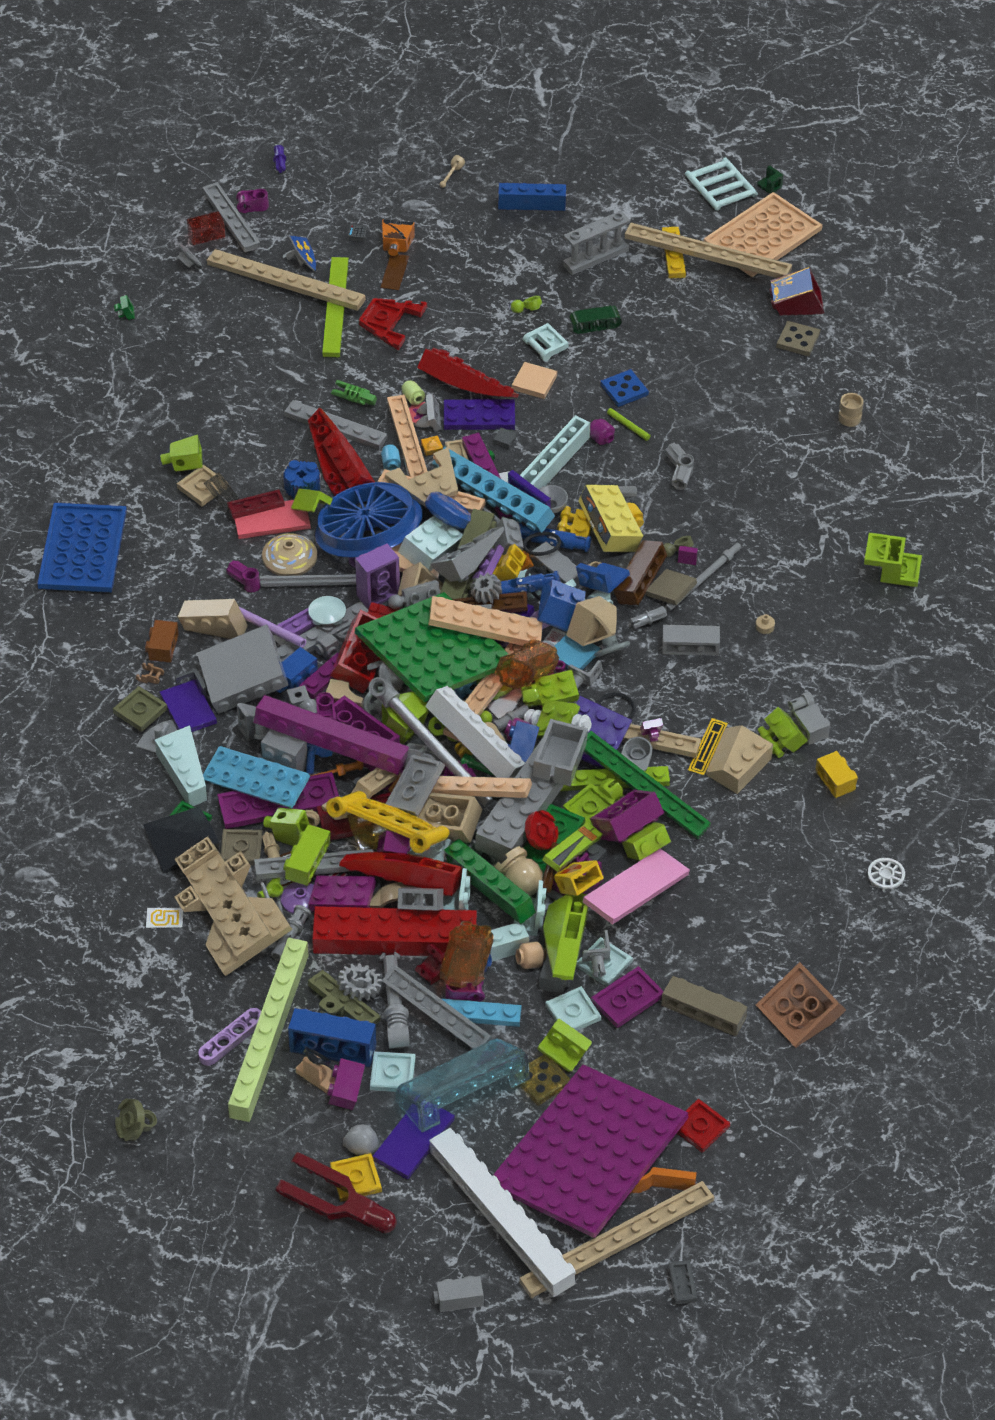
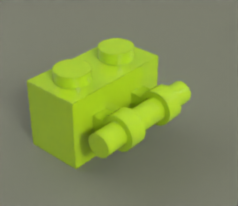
M779 707L764 719L770 728L768 730L764 726L758 728L760 737L773 744L772 754H775L778 758L784 755L782 751L784 747L794 753L808 741L791 717ZM775 735L779 739L777 742H775L773 739Z

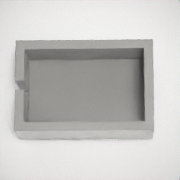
M550 719L534 759L533 777L548 781L552 778L554 779L553 782L571 786L587 744L588 728Z

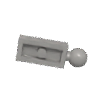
M433 580L402 589V596L392 595L388 600V604L392 609H399L403 604L404 607H408L440 594L439 582Z

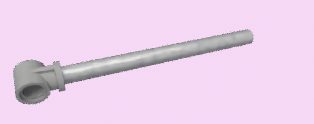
M380 677L370 681V693L386 708L391 707L455 776L472 777L399 700L400 694L395 690L391 682ZM380 684H383L384 689L379 693L378 687ZM475 796L484 807L489 806L493 802L491 797Z

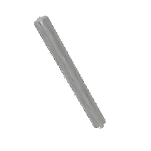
M356 574L261 576L260 585L261 587L356 585Z

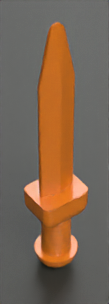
M358 760L345 765L340 763L336 764L337 769L314 775L338 772L339 776H343L349 771L362 770L364 764Z

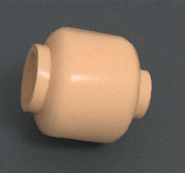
M539 942L522 943L515 952L517 964L521 965L524 969L540 968L547 956L546 949Z

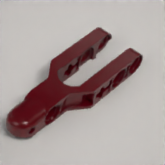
M299 1152L295 1153L291 1163L294 1162L299 1167L307 1170L309 1174L312 1175L313 1173L325 1179L327 1183L349 1193L347 1201L340 1206H335L284 1180H280L275 1188V1191L280 1195L330 1220L350 1217L385 1234L393 1231L397 1225L394 1213L371 1199L356 1193L348 1176Z

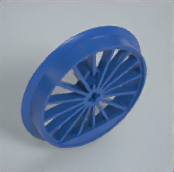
M374 482L354 486L334 496L331 505H324L318 515L315 539L324 551L340 557H359L385 544L393 548L402 543L405 536L419 526L422 519V509L420 504L411 497L410 493L399 485ZM365 501H367L366 507L363 505ZM384 523L395 524V525L392 526V527H389V526H387V525L384 524ZM377 526L383 532L375 535L373 528ZM370 530L372 536L363 538L364 532Z

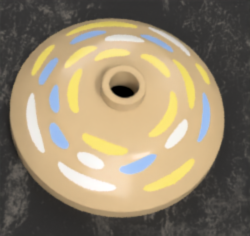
M291 533L282 534L266 543L262 551V560L265 567L276 575L299 576L308 572L315 565L317 549L314 543L305 536Z

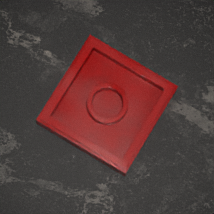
M697 1099L686 1110L689 1118L677 1134L703 1153L730 1127V1122L703 1101Z

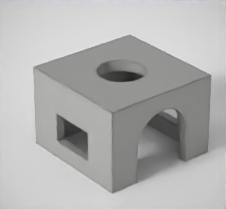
M305 685L286 690L287 700L291 705L298 706L301 702L310 699Z

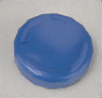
M430 492L425 500L426 508L447 525L462 530L471 521V513L463 505L441 492Z

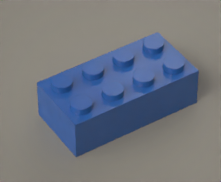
M294 1009L288 1027L290 1052L306 1055L303 1051L305 1047L321 1053L329 1060L340 1061L342 1058L364 1064L365 1067H371L374 1051L376 1050V1024L348 1017L333 1016L328 1013L312 1012L308 1009Z

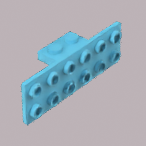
M222 746L218 747L203 773L204 781L288 808H293L310 778V775L306 772Z

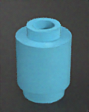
M384 446L381 452L384 469L392 471L401 467L399 450L396 446Z

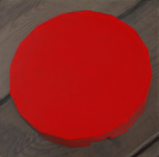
M544 810L532 812L525 822L526 838L538 850L549 849L552 843L558 839V827L555 826V819L549 812Z

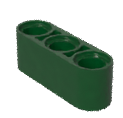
M614 305L577 310L569 316L573 331L577 334L614 329L622 323L618 308Z

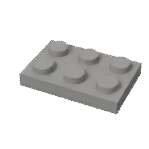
M412 754L386 804L418 816L445 765L441 761Z

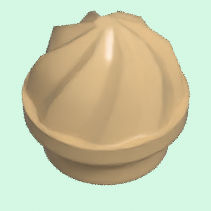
M313 809L306 810L309 825L317 826L320 821L317 812L313 811Z

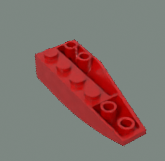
M434 347L432 350L425 349L417 366L418 369L460 389L498 397L518 398L519 394L514 392V388L501 385L500 381L487 377L485 373L463 363L464 360L457 356H450V353L443 349L439 350Z
M318 408L308 419L324 480L334 496L354 486L374 483L375 481L354 448L321 408Z
M393 852L346 854L339 862V866L345 867L347 870L364 872L369 876H379L388 881L394 880L406 886L444 889L443 896H453L460 887L463 870L461 866L431 858Z

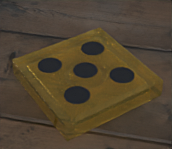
M544 1054L513 1073L515 1081L538 1106L559 1093L570 1081V1078L562 1069Z

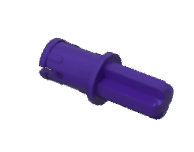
M276 145L274 147L275 156L273 161L276 165V170L282 173V171L286 170V156L284 155V147Z

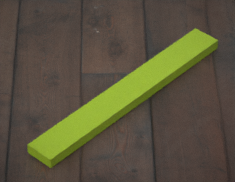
M331 257L329 284L346 289L349 258ZM327 302L322 354L323 357H340L345 307L331 302Z

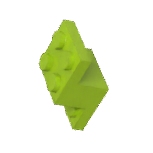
M869 533L864 564L882 567L880 582L912 587L918 586L922 555L904 553L906 538Z

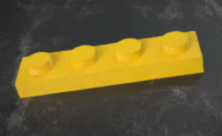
M662 227V231L680 235L679 227ZM664 249L668 278H686L683 254Z

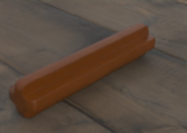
M556 842L552 843L550 851L558 845ZM548 864L546 865L542 880L546 893L551 892L556 870Z

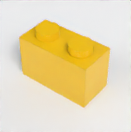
M837 751L817 759L815 771L835 798L856 790L857 774L849 768L846 759L841 757Z

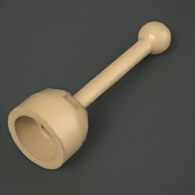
M455 155L452 158V169L444 181L440 182V187L444 188L446 186V182L454 170H460L464 166L465 160L461 156Z

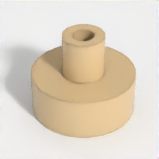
M767 614L759 616L756 620L757 631L762 634L773 632L775 620Z

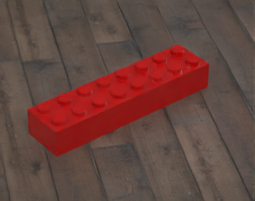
M315 906L313 953L382 955L385 953V955H394V952H397L400 956H428L429 952L426 947L428 944H434L443 953L446 952L449 957H461V953L467 947H476L477 910H415Z

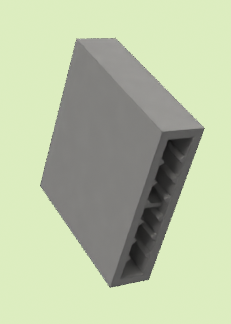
M267 624L197 653L212 705L218 714L237 707L238 703L245 704L289 685L273 634Z

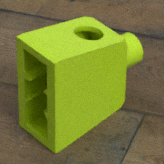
M198 435L171 443L170 453L160 455L162 465L172 463L175 471L203 468L202 447Z
M278 808L273 817L266 816L263 822L264 827L272 829L277 841L292 846L298 844L301 831H305L309 824L305 810Z

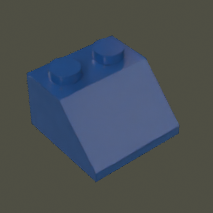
M552 579L542 588L537 621L568 631L576 604L585 600L586 592Z

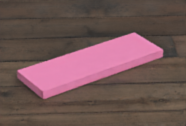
M660 848L584 896L583 903L613 925L688 876L690 869Z

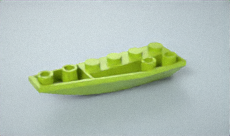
M581 893L578 896L566 894L548 905L543 933L552 977L561 980H573L589 909L583 903V898L588 894Z

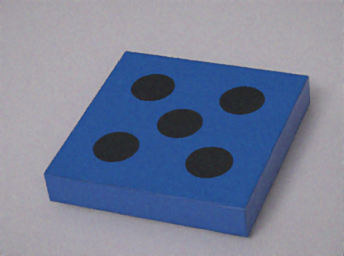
M631 369L600 382L601 387L617 407L649 395L648 389Z

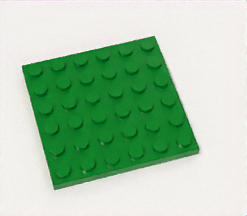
M445 592L435 595V597L452 600ZM432 597L355 627L354 633L423 702L430 700L436 689L448 686L454 690L507 668L514 663V658L494 639L428 625Z

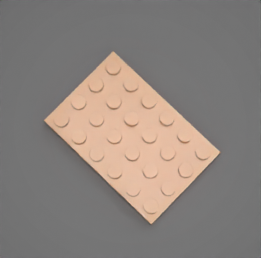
M772 192L705 237L703 241L778 260L820 232L822 224ZM741 269L751 277H754L758 274L756 272Z

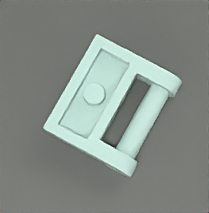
M549 323L525 334L523 337V341L537 351L543 361H548L551 356L568 348V342ZM537 338L548 349L544 350L534 339Z

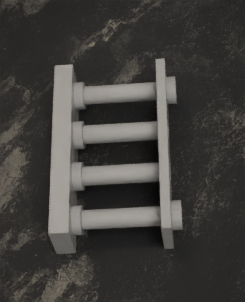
M618 211L564 234V238L572 246L571 257L563 260V266L571 275H574L629 251V245L621 238V226L630 223V219L622 211ZM615 229L614 239L607 241V232ZM600 236V245L593 247V238ZM586 242V251L578 254L579 244Z

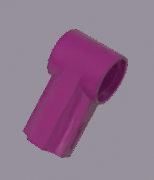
M233 560L229 563L226 569L227 574L243 584L247 592H256L260 589V578L257 569L248 568L239 561Z

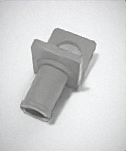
M600 660L597 661L589 673L571 664L568 666V669L573 672L577 689L582 683L589 686L593 685L602 672V662Z
M604 930L603 940L605 948L584 950L582 953L583 962L592 961L594 977H598L599 971L600 977L606 975L604 960L610 958L611 951L608 930Z

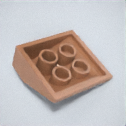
M800 962L756 1004L794 1047H798L833 1024L846 1011Z

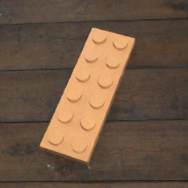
M432 596L428 625L535 649L540 648L542 622L537 621L536 618Z

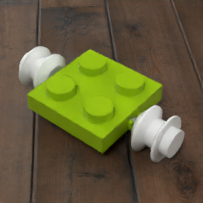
M546 700L542 711L529 709L524 715V721L539 727L537 738H543L550 719L588 728V731L591 728L589 716L578 714L580 706L576 703Z

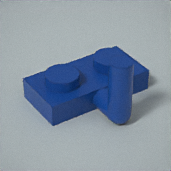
M307 742L306 773H314L315 754L325 758L332 756L334 752Z

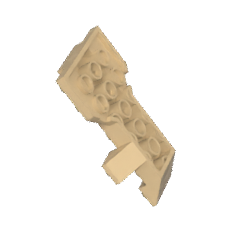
M207 836L175 858L182 872L192 885L176 895L175 899L184 912H209L214 921L206 946L225 976L293 930L272 898L248 897L242 886L250 869V864L241 851L225 861Z

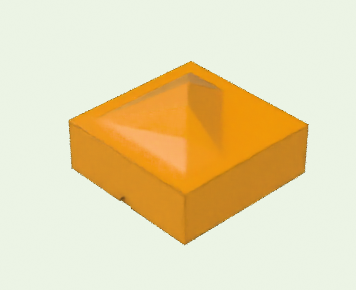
M438 436L421 439V445L426 456L433 455V453L443 449Z

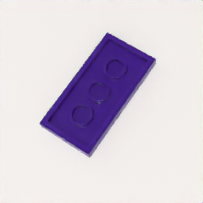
M419 1096L375 1152L373 1161L408 1180L430 1152L429 1140L446 1131L455 1120V1115Z

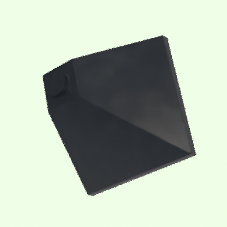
M199 806L143 824L163 874L179 869L180 867L175 858L207 836L219 851V841L213 827Z

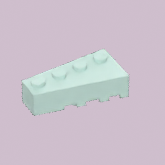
M190 725L155 739L156 755L186 803L195 806L207 801L206 785Z

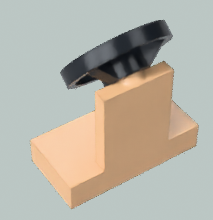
M305 1047L303 1052L307 1057H304L303 1061L296 1067V1073L327 1093L329 1084L334 1082V1077H331L332 1069L327 1067L331 1061L321 1053Z

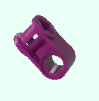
M265 189L240 191L236 195L238 201L237 209L241 213L265 211L269 208L268 193Z
M328 692L318 694L316 697V714L336 720L333 696Z
M480 976L450 977L446 981L445 998L482 1002L485 999V994L482 991L483 978Z

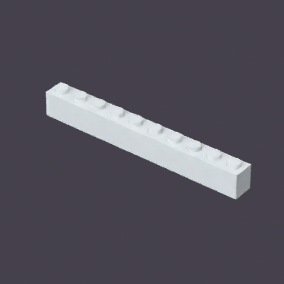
M449 1128L430 1139V1153L549 1293L555 1297L575 1285L576 1271L572 1264L567 1263L563 1259L562 1253L558 1248L554 1249L547 1235L542 1234L538 1230L535 1221L525 1215L520 1204L517 1205L513 1201L510 1192L500 1186L497 1177L492 1176L488 1172L487 1166L476 1158L472 1148H467L460 1134H455Z

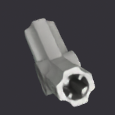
M674 442L665 449V454L676 466L671 485L677 490L687 488L690 476L693 474L694 458L692 455L686 454L679 444Z

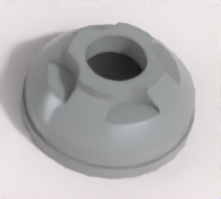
M546 485L539 489L551 498V503L556 505V507L551 508L553 513L560 512L566 507L568 494L563 488L556 485Z

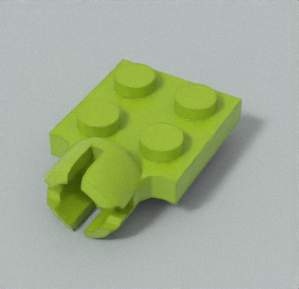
M572 670L535 678V684L521 687L522 699L525 703L524 705L528 708L541 705L543 708L546 700L574 702L579 699Z
M612 778L605 780L599 786L590 783L565 803L563 809L585 817V824L588 822L592 825L589 818L623 797V789L618 782L612 785L615 782Z

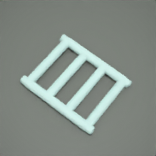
M726 157L721 162L692 172H685V176L716 211L720 210L722 206L758 195L751 184ZM724 167L729 170L700 182L696 178ZM731 177H735L738 180L711 191H707L704 188ZM742 186L747 190L719 201L713 198Z

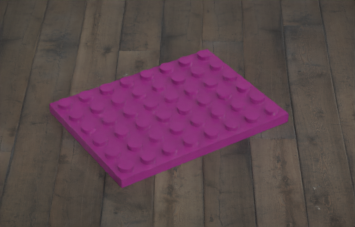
M583 1064L493 1176L497 1177L500 1186L504 1190H508L513 1199L596 1238L689 1118L688 1112Z

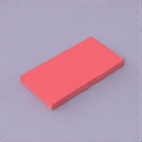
M294 500L285 501V506L236 518L234 520L238 539L311 529L308 512L293 510L291 506Z

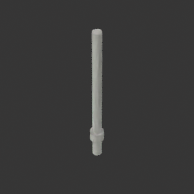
M736 543L729 550L726 549L721 553L720 558L696 578L697 584L683 599L725 562L728 563L734 557L733 555L741 549V545ZM668 603L665 605L667 611H671L677 605Z

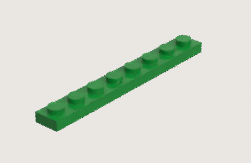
M592 731L588 733L587 744L584 749L585 753L633 790L655 792L664 814L695 838L699 839L711 826L710 821Z

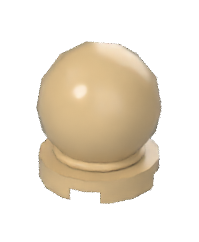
M518 846L506 854L507 859L502 864L497 862L494 867L525 893L532 896L537 892L539 880L543 879V872L536 862L526 858L527 851L523 847Z

